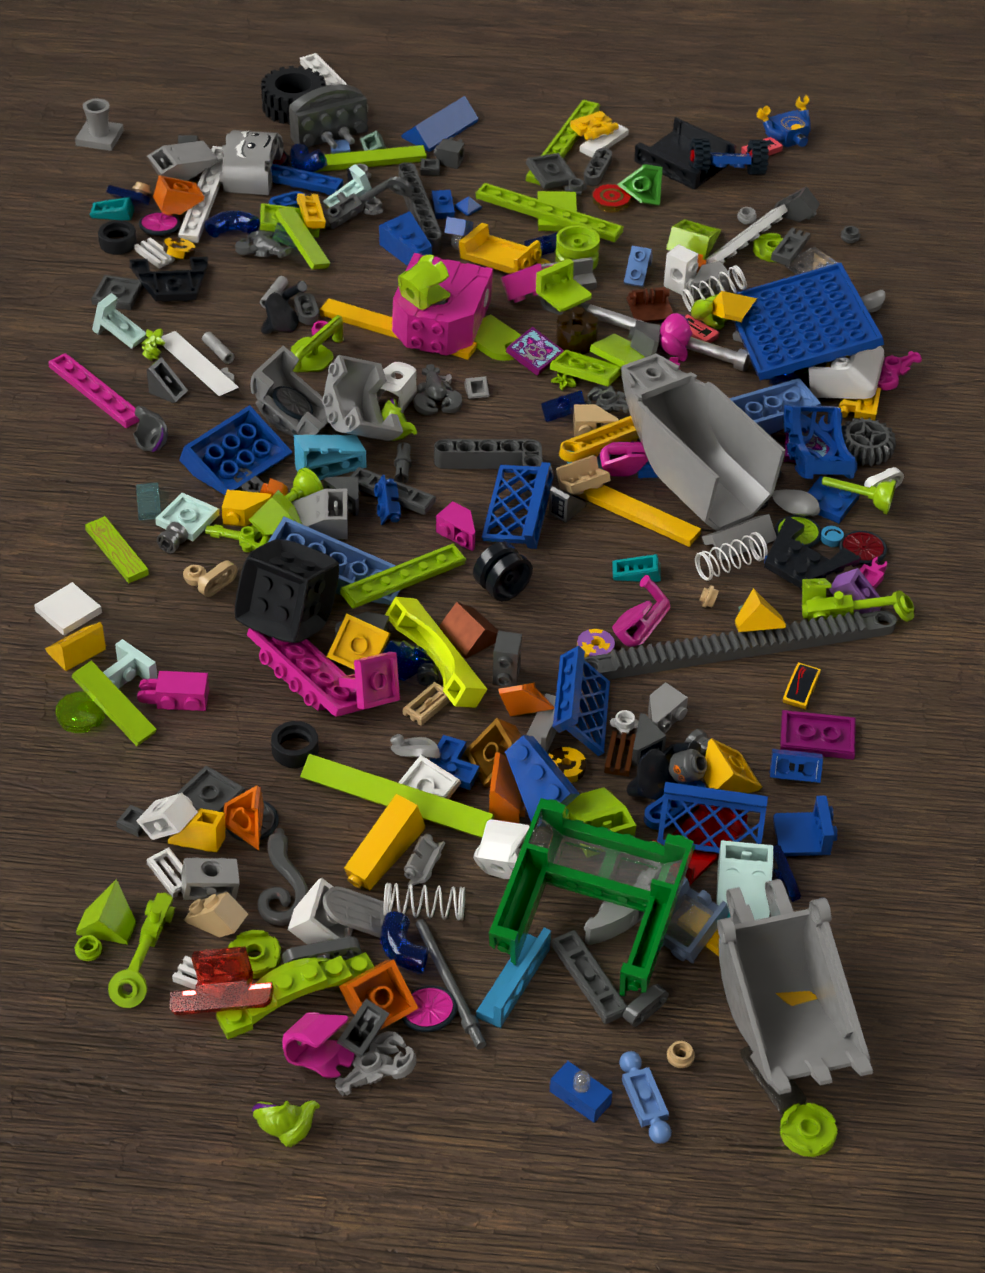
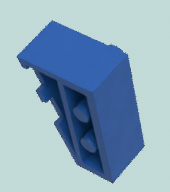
M410 211L379 225V245L405 265H409L414 253L424 256L432 255V245Z
M522 735L505 751L531 822L540 798L546 800L554 799L567 806L580 795L534 736ZM537 821L535 827H544L545 825Z

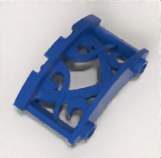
M784 405V432L789 433L790 443L786 446L790 460H795L797 464L795 465V470L801 477L813 479L814 474L844 475L848 479H854V473L857 471L856 458L848 451L843 439L841 408L835 406ZM801 411H810L812 415L809 418L801 414ZM828 412V424L824 423V416L820 418L817 424L815 422L816 413ZM808 429V435L803 436L802 432L805 434ZM813 433L830 448L823 457L815 450L806 447Z

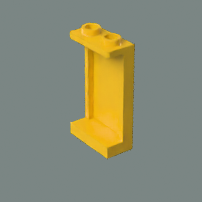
M485 223L478 225L459 241L461 259L509 274L532 266L542 255L540 241L535 240L527 247L489 235V227Z

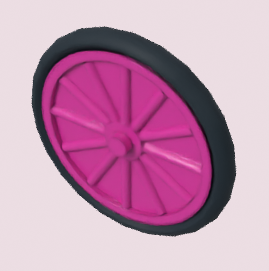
M152 212L140 219L139 227L147 234L168 235L179 229L180 220L174 214L166 215L162 212Z
M434 985L422 986L411 991L419 1009L401 1019L404 1024L415 1031H438L450 1024L455 1018L457 1003L452 993L445 988Z

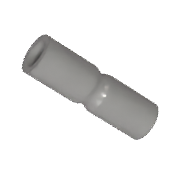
M279 276L261 298L260 305L266 309L265 302L270 294H281L288 285V280L284 276Z
M206 332L202 336V341L225 364H229L234 360V354L212 332Z

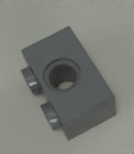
M498 631L493 652L492 685L517 686L521 668L522 634Z

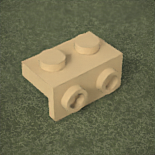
M594 455L556 469L560 489L571 495H580L586 489L600 488L603 486V483L611 481L610 473L598 467L597 457Z

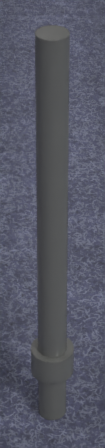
M424 919L418 920L415 925L447 990L452 993L456 1000L457 1010L462 1018L461 1025L465 1033L470 1034L476 1049L484 1048L486 1042L479 1030L480 1023L477 1017L471 1014Z

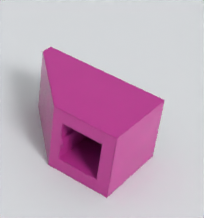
M452 501L436 515V532L473 551L475 549V528L471 510Z

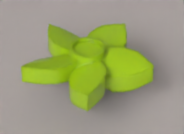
M160 328L152 332L147 329L146 335L148 338L141 343L146 345L149 342L155 347L157 345H164L165 341L161 338L163 330Z
M557 372L558 377L551 379L552 383H560L559 387L561 390H564L566 386L576 387L573 376Z

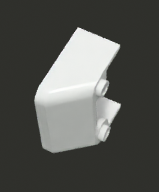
M878 346L873 350L857 352L850 358H837L832 362L831 367H810V391L816 398L868 399L876 394L884 361V349Z

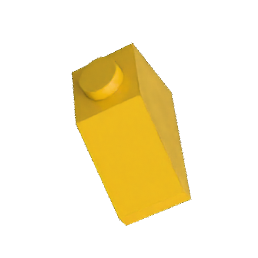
M227 490L222 505L223 524L236 526L251 524L249 519L272 497V494Z

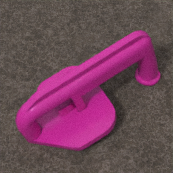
M612 442L602 448L600 452L602 468L609 472L610 476L633 475L648 461L641 442ZM610 455H624L612 460L610 459Z
M645 575L641 579L640 587L647 589L657 601L655 605L651 608L652 603L650 600L641 603L623 613L612 626L615 635L628 647L643 644L670 610L669 599L650 579L649 575ZM636 625L638 629L630 636L626 630Z

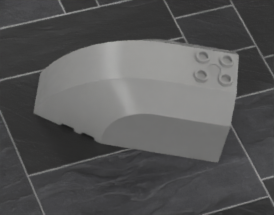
M657 353L623 365L621 373L628 409L648 461L656 475L698 517L716 531L752 518L774 493L785 449L714 384L710 382L705 384L697 380V375L692 372L686 374L679 370V365Z

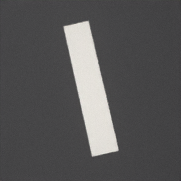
M176 331L161 337L165 341L163 346L218 396L239 388Z

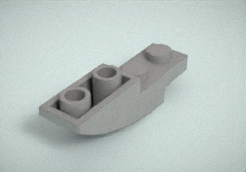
M651 866L646 872L643 871L639 875L634 887L650 891L652 879L659 880L662 870L659 867ZM604 901L597 915L590 917L584 926V931H586L585 943L593 945L627 931L642 920L644 912Z

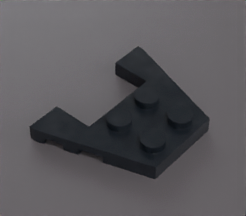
M190 257L191 270L150 271L148 259H129V267L155 302L197 300L208 267V257Z
M787 516L765 560L764 568L802 589V579L826 578L831 573L839 574L850 565L852 567L859 565L861 557L846 548L841 549L831 559L822 556L820 553L795 540L804 532L805 525Z

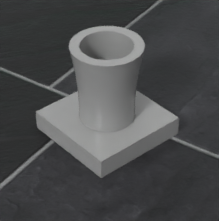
M99 98L90 99L83 104L87 121L75 138L76 146L112 151L124 131L123 124L109 122L108 101Z

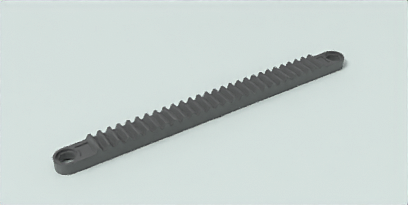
M856 611L854 615L848 612L843 617L841 614H838L836 618L830 615L827 619L820 617L818 621L812 618L809 622H806L804 619L799 624L797 621H794L791 625L785 622L786 628L738 632L736 634L734 631H731L728 635L722 632L720 636L712 634L710 638L704 635L701 639H698L696 636L691 641L688 638H685L683 642L677 639L672 644L670 641H667L665 645L658 642L656 646L649 644L644 648L643 645H640L638 649H634L632 646L628 651L621 648L619 652H616L613 649L609 654L584 658V660L609 680L885 636L894 632L897 619L889 611H875L862 614ZM884 620L890 624L882 625L878 621Z

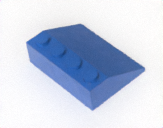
M249 405L185 445L179 460L194 477L226 495L227 490H238L241 485L254 476H259L290 456L292 451ZM246 468L253 473L246 477L248 472H238V469ZM233 477H242L243 479L237 483Z

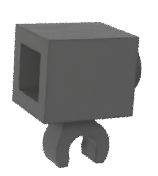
M453 137L449 139L443 138L440 144L436 145L434 155L436 159H440V165L455 169L459 168L464 160V143H462V139L453 141Z

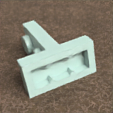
M356 164L349 168L353 180L323 201L327 209L340 202L337 198V194L343 192L346 197L353 193L360 197L372 189L366 173Z
M111 293L98 303L92 331L99 335L107 329L133 349L146 339V332L115 309L118 297Z
M123 639L115 644L118 662L103 673L118 689L131 681L136 675L143 679H158L155 661Z

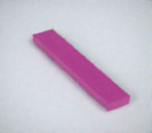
M64 353L48 362L50 369L123 427L128 428L139 422L138 417L135 416L136 408L68 354Z

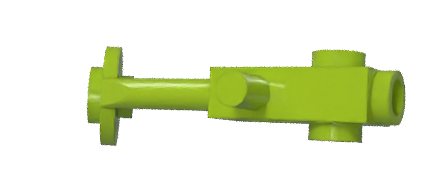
M900 590L893 592L892 596L854 601L852 594L843 596L841 591H837L834 593V597L823 598L816 596L811 598V600H806V604L801 605L803 619L808 618V622L812 618L818 621L820 617L827 619L830 615L836 618L838 614H841L843 617L848 612L854 615V610L893 605L896 613L904 621L908 622L914 618L913 602L908 595H905Z
M157 893L154 901H148L145 910L147 917L141 929L139 946L129 968L117 972L109 982V996L116 1005L122 1008H133L139 1005L147 994V983L145 978L139 973V970L150 946L155 947L165 922L171 923L174 916L175 907L171 906L173 897L167 893ZM124 984H130L133 991H125Z

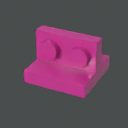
M387 652L354 660L355 674L339 677L340 687L350 688V692H356L357 707L359 709H367L400 700L396 652Z

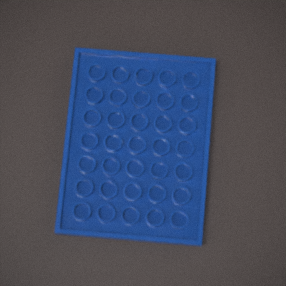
M841 262L734 293L757 298L743 317L742 322L734 320L733 322L759 380L772 379L774 376L784 373L789 374L798 369L810 368L819 363L831 362L836 360V358L852 356L857 352L873 350L878 346L884 345L879 329Z

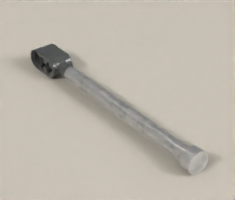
M541 299V305L545 310L558 315L574 308L572 307L560 312L545 299ZM585 302L575 306L583 307L585 311L593 314L598 320L630 330L631 326L635 327L636 320H638ZM690 337V341L686 345L687 349L734 364V369L743 372L746 371L750 363L749 355L744 349H739L736 352Z

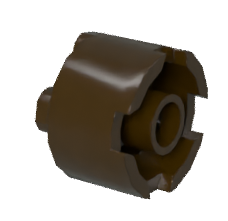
M574 307L572 310L559 315L556 329L557 346L564 351H581L582 355L589 353L591 344L597 342L598 318L585 311L583 307Z

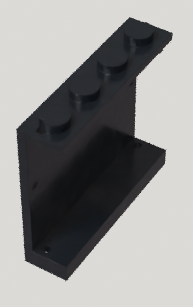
M675 117L673 131L654 145L649 147L641 142L635 145L634 161L641 165L648 164L663 167L662 175L695 190L725 167H715L710 162L708 173H701L700 170L689 166V151L692 139H709L711 144L710 153H735L736 145Z

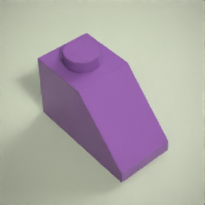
M859 568L837 575L829 589L833 597L837 591H841L843 596L852 594L853 601L880 597ZM881 607L858 609L854 611H859V613L861 614L880 611Z

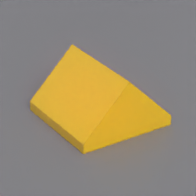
M101 622L83 627L46 647L45 650L65 671H68L106 650L103 625Z

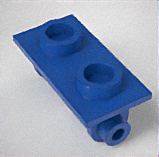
M382 475L378 483L375 484L374 494L378 498L377 515L380 516L381 525H384L387 519H391V522H398L401 517L399 502L391 501L398 500L399 498L397 483L394 479L386 480L385 475Z

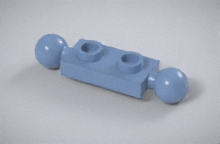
M627 1051L620 1057L619 1061L621 1069L626 1072L622 1075V1082L641 1127L651 1125L649 1128L650 1139L657 1144H664L670 1139L672 1134L669 1124L664 1122L668 1120L669 1113L650 1068L640 1069L642 1060L639 1054L634 1051Z

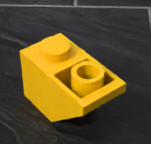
M200 808L197 810L198 813L180 833L172 834L168 838V844L217 853L226 838L225 813Z

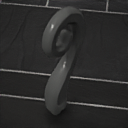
M276 828L274 834L268 837V855L275 869L293 887L295 902L286 911L278 912L272 910L269 907L271 900L279 899L282 906L288 907L291 903V895L284 888L271 887L262 892L257 905L261 917L266 922L275 926L290 924L294 908L309 891L302 875L288 858L289 840L284 835L285 831L282 828Z

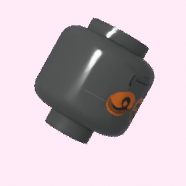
M694 749L677 752L670 759L669 773L679 784L699 781L704 777L707 770L706 758Z

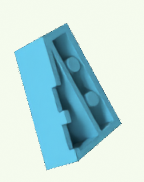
M294 435L295 468L297 472L305 467L313 471L319 480H323L326 477H334L355 471L358 467L367 468L366 450L357 435Z

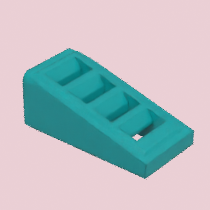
M130 197L94 202L90 217L132 220L134 206Z
M658 554L612 561L613 580L641 581L645 575H649L653 582L661 581V566ZM620 568H625V571L620 572Z

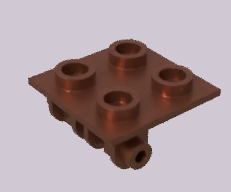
M647 288L644 291L643 289H634L632 292H628L626 299L632 316L635 319L644 322L664 321L669 315L673 314L667 298L670 296L669 288H655V292L653 288H650L649 295Z

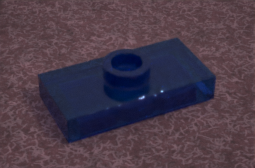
M111 185L107 187L106 193L114 197H130L131 202L149 205L150 198L143 193Z
M557 233L524 241V246L528 247L535 240L540 241L542 255L556 252Z
M582 390L541 403L546 422L573 414L574 404H586Z
M776 845L773 847V858L777 865V868L773 869L775 876L784 882L792 902L801 899L798 885L781 846Z

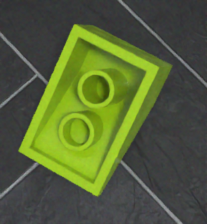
M684 219L672 226L666 250L671 251L679 244L703 255V260H705L709 256L721 229Z

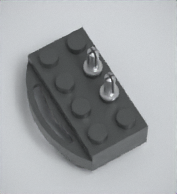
M345 84L323 86L304 94L289 105L291 139L299 149L325 142L332 149L337 148V143L334 140L345 138L349 144H354L355 140L352 135L368 131L367 98L358 88Z

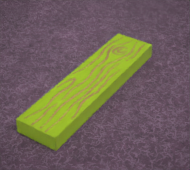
M106 516L85 524L88 534L128 584L149 575L146 565Z

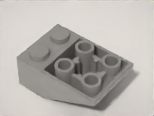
M204 141L165 145L147 155L158 176L185 181L196 177L199 173L212 167L219 161Z
M323 489L291 502L296 508L302 525L337 540L348 539L347 489Z

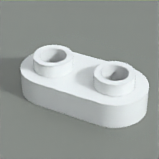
M896 467L889 468L884 472L869 477L865 481L864 486L869 488L871 486L877 487L881 482L896 480V489L902 483L904 474Z

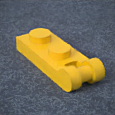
M298 193L297 205L300 207L305 226L310 229L325 228L326 221L318 194L305 196V194Z

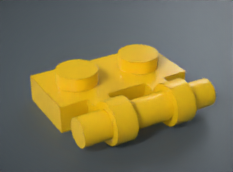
M602 111L570 121V128L579 136L584 135L586 140L597 139L603 134H612L615 130L619 129V125L617 122L611 124L612 120Z
M877 388L876 394L868 399L841 398L842 401L839 403V408H841L843 418L847 417L849 412H855L854 418L860 419L862 417L865 420L871 418V420L875 421L881 388Z

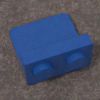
M816 796L813 812L774 814L773 823L778 851L781 856L831 854L833 841H837V827L832 826L833 807L828 806L827 796Z

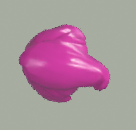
M673 313L663 321L660 327L661 347L669 355L679 357L682 362L688 356L686 345L693 334L690 324L684 315Z

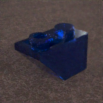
M391 640L383 652H396L398 679L402 681L417 674V668L421 664L433 663L426 656L428 652L419 645L413 647L405 641L400 643Z

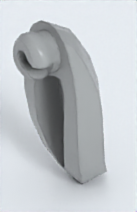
M878 290L861 296L868 312H875L881 308L885 300L884 290Z
M776 490L772 495L777 505L790 514L816 516L820 512L819 502L808 492L801 490Z
M396 734L390 739L392 743L391 750L399 756L412 758L419 757L420 755L432 758H440L441 756L437 744L426 737L404 739L402 735Z

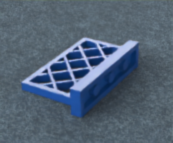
M541 462V467L500 465L482 533L483 541L527 544L529 549H537L554 478L550 463ZM504 473H514L516 475L507 482L503 478ZM529 474H537L536 478L529 483L524 479ZM520 480L524 486L514 491L511 486ZM508 489L512 494L502 500L499 497V493ZM529 490L532 496L523 501L520 495ZM516 498L520 504L510 510L506 504ZM503 507L507 512L497 518L494 512ZM525 508L527 515L518 519L515 513ZM512 517L516 522L506 528L502 522ZM497 525L502 529L497 534H489L490 530ZM519 526L523 529L522 536H514L510 533Z
M577 646L560 656L553 728L559 733L567 730L597 756L604 754L610 681L584 660L585 651L580 646ZM585 699H587V702H588V704H589V706H590V708H591L592 711H590V709H589V707H588V705H587ZM583 717H585V719H586V721H587L588 726H589L590 729H588V727H587V725H586V722H585V720H584Z
M665 782L657 842L665 846V840H663L664 830L671 824H674L681 835L685 837L696 828H700L707 839L700 845L693 844L696 851L719 854L720 848L712 839L723 831L733 842H740L748 835H751L756 844H762L768 796ZM668 800L680 802L685 810L673 818L667 811ZM685 803H692V805L687 807ZM698 804L705 805L711 813L700 822L690 811ZM710 806L719 807V808H717L715 811H713ZM723 808L731 809L736 816L725 826L716 815ZM736 810H741L744 812L739 815ZM749 812L760 813L759 823L752 829L742 819ZM688 813L696 825L684 833L676 821ZM666 815H667V816L669 817V819L671 820V821H669L667 824H665ZM711 817H714L722 828L712 836H709L702 827V824ZM739 820L748 832L735 840L727 828ZM756 829H758L757 837L753 833ZM710 842L713 845V847L704 845Z

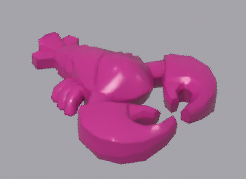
M910 351L908 356L895 357L890 355L885 357L877 388H881V390L896 388L899 384L898 377L910 371L911 368L909 366L913 362L920 363L922 361L921 355Z

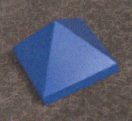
M468 196L457 203L455 208L469 216L482 209V206Z

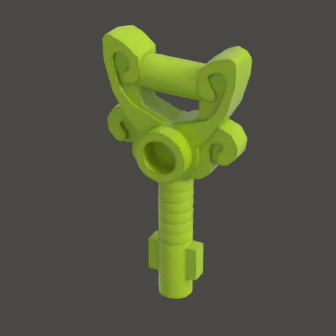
M216 524L214 526L207 525L205 533L210 534V537H225L239 540V545L242 546L243 552L246 553L268 543L273 535L264 536L254 525L243 527L241 532L226 529ZM260 537H262L260 543L255 542Z

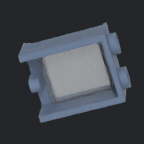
M683 877L678 891V899L662 947L666 946L672 950L671 953L679 960L684 961L686 959L694 964L696 957L718 929V920L727 918L729 913L728 904L722 901L720 905L712 902L708 892L705 890H701L700 893L690 888L688 879Z

